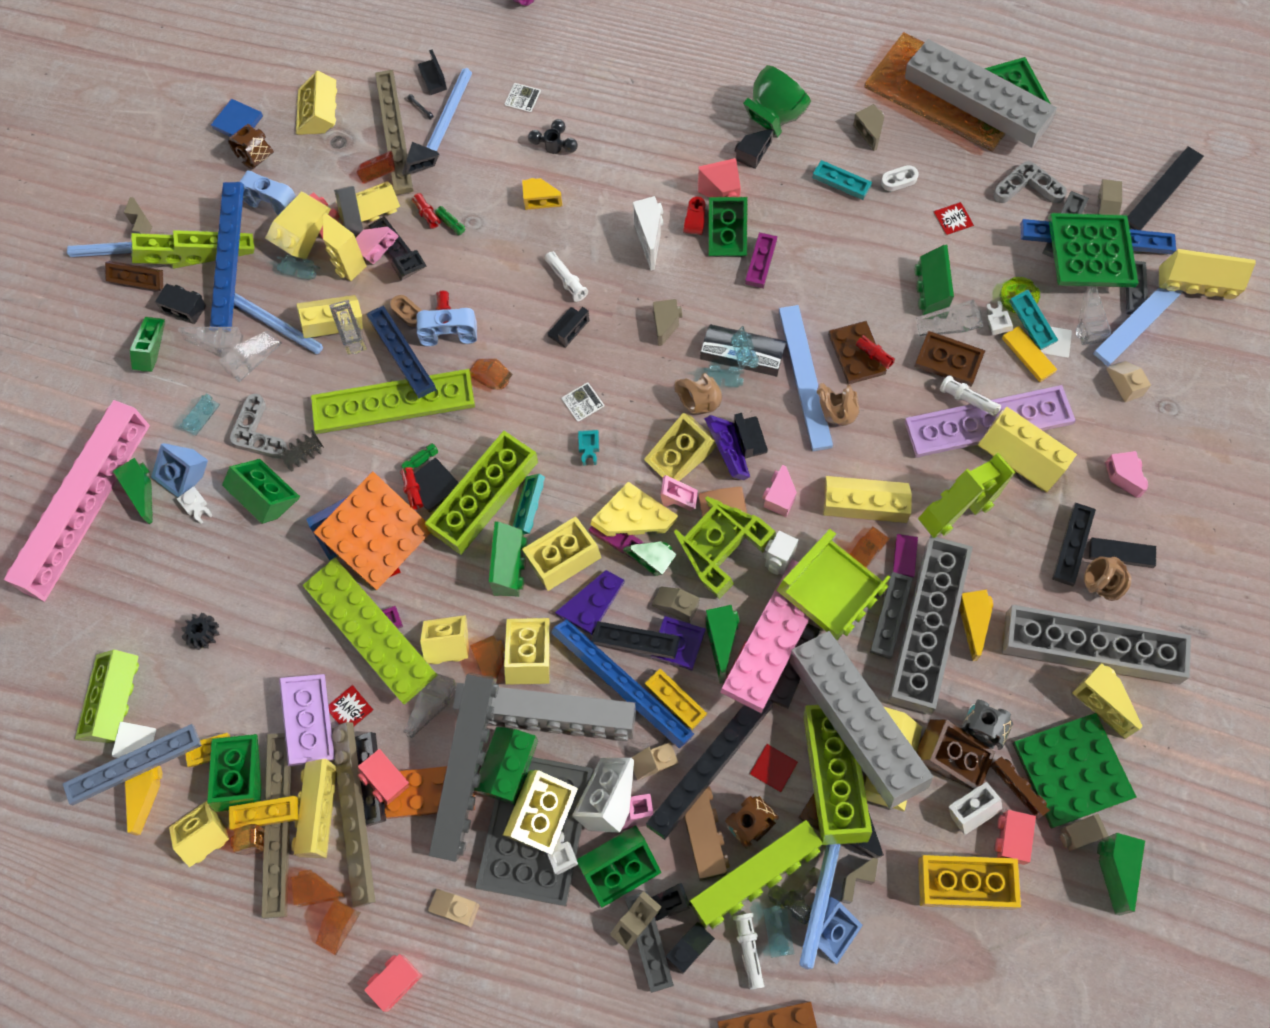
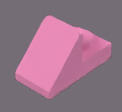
M663 476L661 489L663 506L668 507L676 504L689 511L696 509L698 490L669 476Z

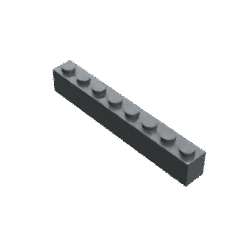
M475 673L466 674L429 852L431 857L456 862L465 853L466 842H463L465 833L469 832L471 820L468 819L469 811H473L476 797H473L474 788H478L480 782V774L477 773L479 765L483 764L485 752L482 751L484 742L487 743L490 729H487L488 720H492L494 714V707L491 705L493 697H497L499 684H496L497 678Z

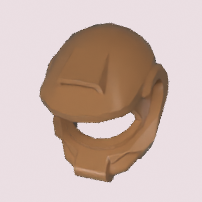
M703 373L697 382L687 378L675 381V392L680 397L682 404L691 413L706 414L715 411L720 406L722 392L713 377H709L706 373Z
M824 383L818 385L817 394L820 397V404L826 422L841 426L853 423L858 417L860 410L857 392L853 391L851 385H847V388L838 394H835L829 387H826Z
M1098 557L1094 559L1087 567L1084 575V582L1090 593L1097 592L1099 596H1103L1109 601L1119 600L1129 590L1132 580L1127 566L1117 557Z

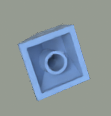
M163 443L160 445L151 478L175 496L180 497L200 481L204 475L208 460L194 449Z
M829 896L818 948L833 963L837 964L863 925L838 900ZM813 902L807 910L808 923L810 919Z

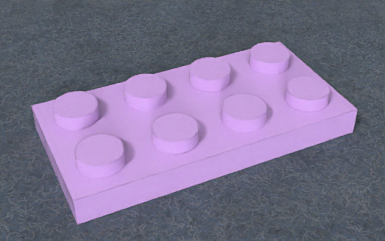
M325 674L280 678L279 685L288 766L305 765L306 762L319 759H327L330 762L334 761Z

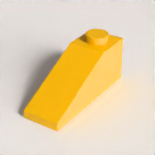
M987 589L962 593L959 605L972 661H977L982 655L993 609V600L991 596H988Z
M157 766L125 781L127 832L130 834L141 835L160 788V779L163 776L161 766Z

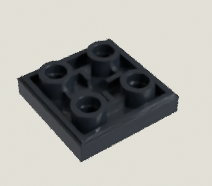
M436 457L414 473L416 483L420 486L419 494L421 501L429 513L440 506L459 484Z

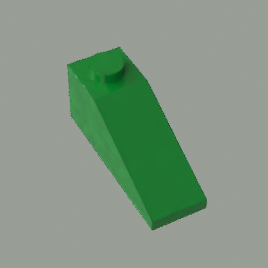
M144 318L130 348L132 370L153 371L159 354L165 319Z
M133 458L115 469L113 473L141 517L148 524L153 523L152 481L147 475L150 471L144 462L139 463Z

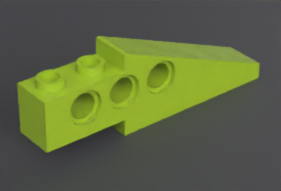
M173 230V235L131 233L132 263L172 264V269L216 261L218 232ZM240 233L238 256L254 254L253 233Z

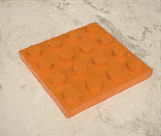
M373 471L313 532L375 590L379 589L430 534L425 525L426 521L412 507L410 508Z

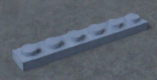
M190 724L63 783L68 803L72 806L202 746L195 726Z

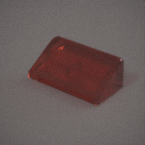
M392 151L360 163L356 173L362 183L370 182L395 170Z

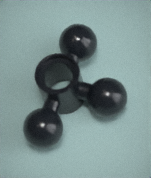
M561 119L554 120L551 124V129L546 130L544 136L538 130H532L528 134V140L531 144L545 143V149L550 154L560 152L562 147L566 152L573 153L578 147V143L574 138H567L565 141L561 140L560 134L566 128L564 121Z

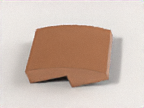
M742 487L723 488L699 494L702 517L711 509L705 500L707 496L747 513Z

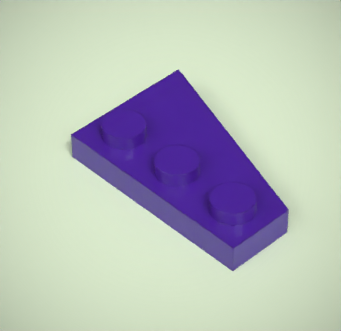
M712 415L704 418L731 476L740 480L750 478L735 424Z
M605 570L558 609L555 614L593 635L597 621L601 622L625 580Z

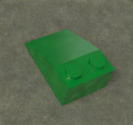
M709 197V256H747L748 197Z
M732 604L708 609L705 615V626L720 684L725 681L736 630H739L738 612L733 611Z
M258 735L213 738L207 799L209 806L215 812L229 811L230 806L260 802L262 785Z
M1120 833L1103 838L1097 847V854L1100 855L1099 864L1113 910L1119 916L1135 912L1145 840Z

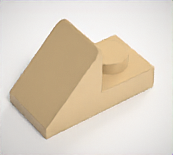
M671 742L654 749L648 747L631 757L634 760L633 771L637 780L679 765Z

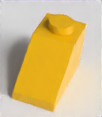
M530 178L522 180L525 210L563 206L561 192L543 179Z

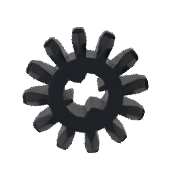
M201 613L199 617L196 614H192L191 621L185 620L188 625L181 627L184 632L182 639L186 641L189 647L194 646L196 650H200L202 646L209 649V642L216 643L214 637L220 635L217 631L219 624L214 622L215 619L212 616H207L205 613Z

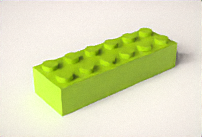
M503 430L426 521L425 525L428 531L462 555L537 465L538 458L536 452Z
M806 705L803 720L822 845L869 842L872 828L861 766L820 706Z
M805 820L690 900V907L705 929L709 926L711 929H714L724 922L723 916L727 913H730L732 916L740 911L744 906L742 904L748 899L751 903L761 896L764 887L768 886L771 889L783 879L781 875L787 873L788 876L799 869L801 861L805 859L808 863L818 856L821 852L819 848L823 843L807 820Z

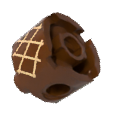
M250 124L245 125L228 140L234 155L237 158L242 157L244 160L242 163L249 169H254L274 153L271 146L265 141L266 136L260 129L255 130Z
M749 796L741 803L743 808L737 814L733 812L725 820L728 824L727 828L746 849L753 845L750 841L754 839L758 842L776 824L774 820L777 821L779 819V816L760 796L753 798ZM751 816H752V818H753V824H752V825H751V823H750V817H751Z

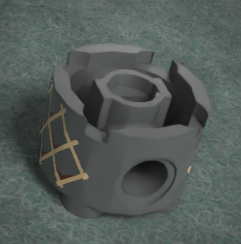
M977 699L976 703L971 704L960 729L969 733L989 748L994 749L996 745L998 750H1001L1013 726V721L1010 719L1011 713L1004 709L996 710L989 707L990 705L987 702Z

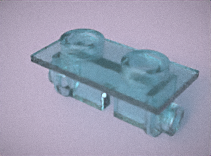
M285 255L284 258L277 256L278 259L282 260L281 264L279 263L277 266V270L281 274L295 276L297 269V277L311 280L316 277L314 269H320L311 260L303 259L300 262L296 261L294 256Z
M744 326L731 338L740 370H743L746 365L755 368L759 363L756 352L753 351L752 337L748 332H745Z
M709 365L708 368H704V371L708 372L709 377H713L718 386H721V378L725 379V386L737 388L743 386L744 378H740V375H744V371H740V367H728V370L720 369L721 366Z
M209 394L202 395L193 410L182 420L183 422L180 427L196 436L220 404L212 400L213 398Z
M773 906L763 909L771 958L795 954L786 906Z

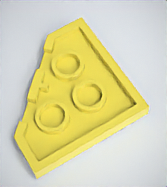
M627 482L591 520L590 525L606 536H616V533L639 535L653 531L659 534L666 533L677 521L678 515Z

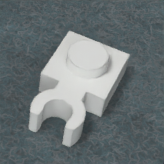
M998 301V308L996 309L991 308V305L987 304V313L989 314L987 320L993 335L1013 331L1008 311L1002 312L1003 305L1001 301Z
M194 486L177 498L190 516L194 514L195 519L199 523H203L201 515L204 513L212 517L211 511L204 507L208 503Z
M562 831L552 854L547 853L553 870L557 875L578 865L571 844L569 842L563 843L564 834Z

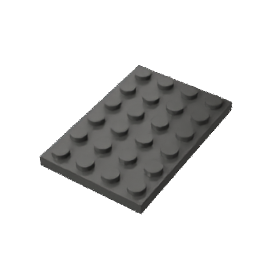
M533 757L528 772L529 770H538L578 788L561 830L564 834L563 843L569 842L576 857L583 825L572 815L592 777L594 769ZM495 799L475 888L567 907L574 867L557 875L546 852L503 836L515 805Z

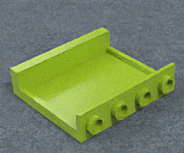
M829 529L782 580L776 591L826 632L830 631L838 641L843 634L846 637L855 627L852 624L854 621L859 623L866 612L863 610L866 607L870 609L878 600L875 598L876 594L881 596L889 587L886 585V582L890 579V576L888 575L883 581L834 543L832 540L836 533Z

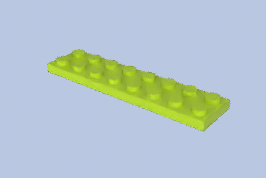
M470 369L429 375L435 384L436 390L419 399L406 379L311 395L314 431L316 434L475 408Z
M336 558L331 560L303 584V587L404 705L438 676Z

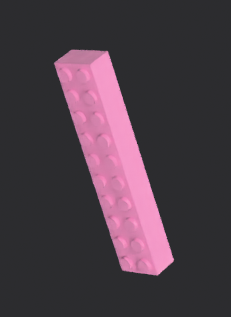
M113 400L111 405L107 407L102 420L96 425L91 438L85 443L80 456L74 461L69 474L63 479L58 492L52 497L47 510L41 515L36 528L30 533L25 546L19 551L17 559L8 569L4 578L6 582L29 596L44 602L46 601L118 479L113 471L130 460L150 426L134 407Z

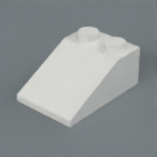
M655 196L633 202L634 227L650 270H655L661 226L663 225L661 216L663 208L661 203H657Z
M600 758L572 815L587 830L600 832L621 831L630 810L634 760L632 758Z

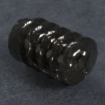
M310 430L311 437L306 434L303 435V442L297 438V446L290 442V450L282 447L283 454L279 453V455L291 472L294 471L293 464L301 467L300 460L308 463V455L314 459L315 451L320 455L322 454L321 447L324 448L313 430Z

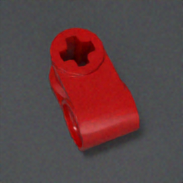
M696 196L689 200L683 233L703 234L706 204L702 197Z

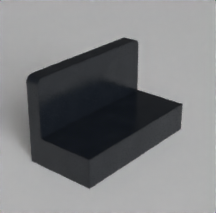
M433 49L429 50L431 60L419 63L418 68L430 95L447 90L441 67Z
M583 306L579 311L570 307L548 332V336L566 348L590 321L589 310Z
M742 413L734 414L733 423L735 424L745 459L766 454L768 448L757 416L744 419Z

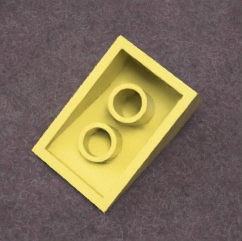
M301 191L272 222L265 239L292 256L306 260L323 226V215L325 213L329 214L331 208Z
M682 413L644 460L660 476L666 475L680 481L705 460L717 444L713 436L692 416Z
M549 618L507 619L504 664L506 685L550 684Z
M1102 663L1072 692L1124 739L1143 727L1120 678L1116 676L1113 669L1104 666Z

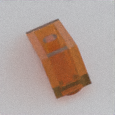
M497 358L477 359L470 368L471 378L493 390L504 389L509 384V379L513 375Z
M492 635L470 645L482 675L497 678L505 660L502 654L505 652L502 641H496L495 636Z
M248 824L234 829V836L231 837L233 852L238 855L263 854L264 828L257 824Z
M312 870L299 871L298 876L291 877L293 905L297 907L345 899V894L321 875L312 872Z
M335 899L322 920L316 944L337 955L361 912Z

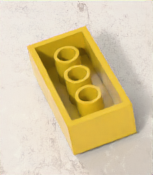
M922 855L918 858L920 906L1001 910L1021 908L1018 859Z

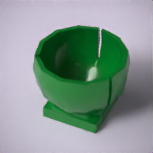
M766 65L754 82L753 99L747 98L743 104L752 120L766 130L772 129L773 135L779 137L782 133L781 126L796 121L809 107L811 99L805 90L786 73L774 66Z

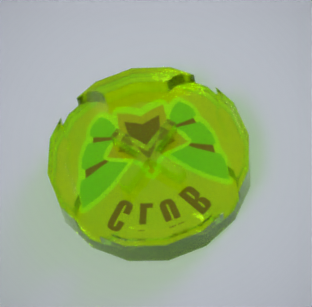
M1013 277L1003 284L1000 291V301L1007 310L1016 313L1009 302L1011 298L1029 290L1038 304L1040 290L1028 278Z

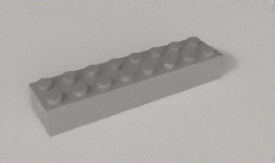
M927 39L907 63L905 79L1031 148L1053 122L1057 107L930 39Z
M930 535L925 545L888 703L929 715L935 711L972 553V546L939 537L933 538Z
M1011 605L1006 612L1003 654L1088 669H1096L1102 663L1104 666L1113 669L1117 674L1174 684H1181L1189 679L1191 635Z
M828 631L792 649L790 664L889 809L928 789L933 780V775L831 632Z
M458 682L453 710L457 716L465 684ZM499 687L497 697H493L491 705L494 707L493 718L488 720L487 724L488 726H496L497 723L505 724V727L517 729L518 726H526L531 731H540V728L549 729V732L561 734L562 731H569L574 736H584V733L593 734L594 738L599 739L612 736L618 741H628V738L633 739L636 706L633 702Z

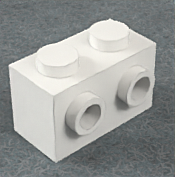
M778 531L775 539L769 540L763 558L766 559L765 567L771 573L777 575L785 573L795 555L798 539Z
M987 782L976 787L969 794L956 800L949 806L952 820L964 835L1003 811L1001 798Z

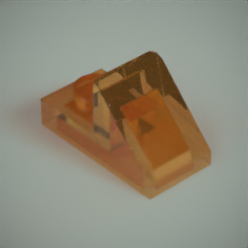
M872 526L866 535L860 538L849 555L867 568L890 538Z

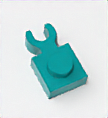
M599 430L578 431L579 453H583L581 457L583 466H586L587 458H592L594 465H596L597 456L594 452H599Z

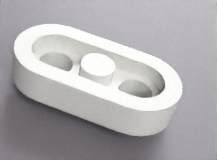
M907 165L888 171L883 175L881 185L887 191H895L911 186L917 181L918 170L913 166Z

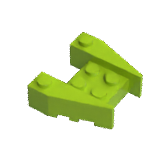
M996 453L985 464L971 471L966 469L955 480L956 482L949 490L946 489L940 494L942 496L941 499L932 502L925 509L918 520L933 538L941 534L946 536L954 529L952 525L968 508L974 515L982 511L984 513L990 511L995 506L993 502L1000 496L1015 471L999 453Z
M707 496L705 500L711 509L685 537L677 530L674 533L703 585L720 600L734 583L732 578L720 569L719 566L745 538L763 553L769 540L775 539L776 532L761 518L742 512L740 509L730 507Z

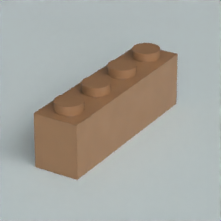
M708 786L684 816L699 881L726 875V869L730 868L727 854L723 855L721 845H724L722 832H717L715 823L719 822L716 808L711 809L710 800H713L710 786Z

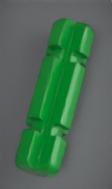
M439 206L435 210L436 216L442 219L457 235L465 232V226L458 222L451 213L446 212L443 206Z
M433 443L429 444L425 450L422 449L410 457L409 461H404L401 464L402 469L406 473L405 468L419 467L429 460L430 456L433 457L438 453L437 447Z

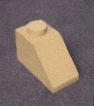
M1127 361L1106 368L1124 402L1144 396L1151 386L1142 368Z
M436 889L428 912L472 927L480 905L469 899Z

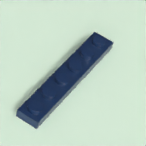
M384 305L366 313L371 325L418 399L435 391V384Z

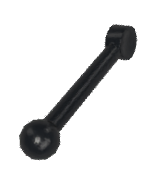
M412 94L407 96L408 101H412L429 119L434 118L433 114L417 102Z

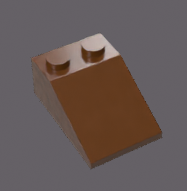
M947 719L929 720L916 752L929 770L971 790L984 783L995 755L994 750Z

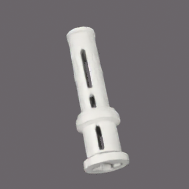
M554 251L547 253L544 259L562 280L564 289L569 290L575 302L583 300L588 294V289L579 283L577 276L569 272Z
M947 376L941 384L940 391L942 393L947 392L953 395L956 400H964L994 417L1001 409L1000 404L972 391L967 384H961L953 380L952 376Z
M753 913L733 916V921H736L739 935L737 941L741 943L750 990L765 987L755 942L758 935L754 932Z

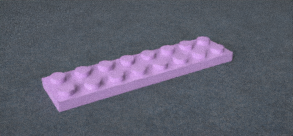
M1062 385L991 400L1001 405L999 413L1008 407L1042 431L1072 425L1076 421ZM970 404L908 417L904 422L917 458L978 445L998 414L994 417Z

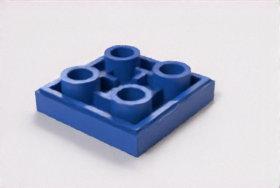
M231 99L211 126L214 130L231 137L247 124L254 128L263 117L261 111Z

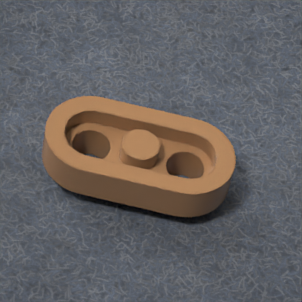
M404 295L395 296L390 303L393 313L408 326L417 327V319H412L417 317V313L422 310Z

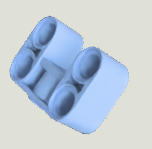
M249 170L246 171L240 180L244 184V202L255 208L262 200L270 203L275 213L279 215L296 198L294 191L286 184L278 183Z
M470 308L435 311L423 310L418 312L417 335L420 343L424 346H435L438 343V336L440 334H458L460 342L465 344L475 343L477 341V321L474 311Z

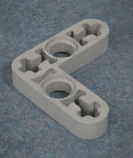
M1026 161L997 185L993 197L999 203H1006L1028 184L1050 202L1057 204L1064 200L1067 190L1035 163ZM1016 179L1020 184L1014 185L1010 180ZM1038 180H1045L1047 185H1040ZM1006 188L1008 189L1006 194H1000L1003 193L1006 190Z
M251 394L246 398L230 435L231 442L236 448L277 459L285 457L288 453V446L283 439L255 432L266 404L259 394ZM258 401L259 405L255 404V406L253 407L252 403H256ZM246 418H253V422L250 425H243V421ZM242 436L246 439L240 440L239 442L237 441V438H241ZM257 440H264L262 447H254ZM280 445L282 449H278L276 452L273 447L278 448Z

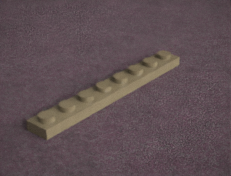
M393 70L376 72L375 76L394 192L396 195L414 192L411 174L404 176L402 173L407 158V148Z
M345 722L331 728L352 906L357 908L375 903L361 782L357 776L359 771L354 726L351 722Z
M285 733L267 734L265 801L290 797L291 766H288ZM290 822L264 826L263 919L287 917Z

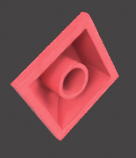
M736 158L699 166L698 192L707 197H740L741 186Z

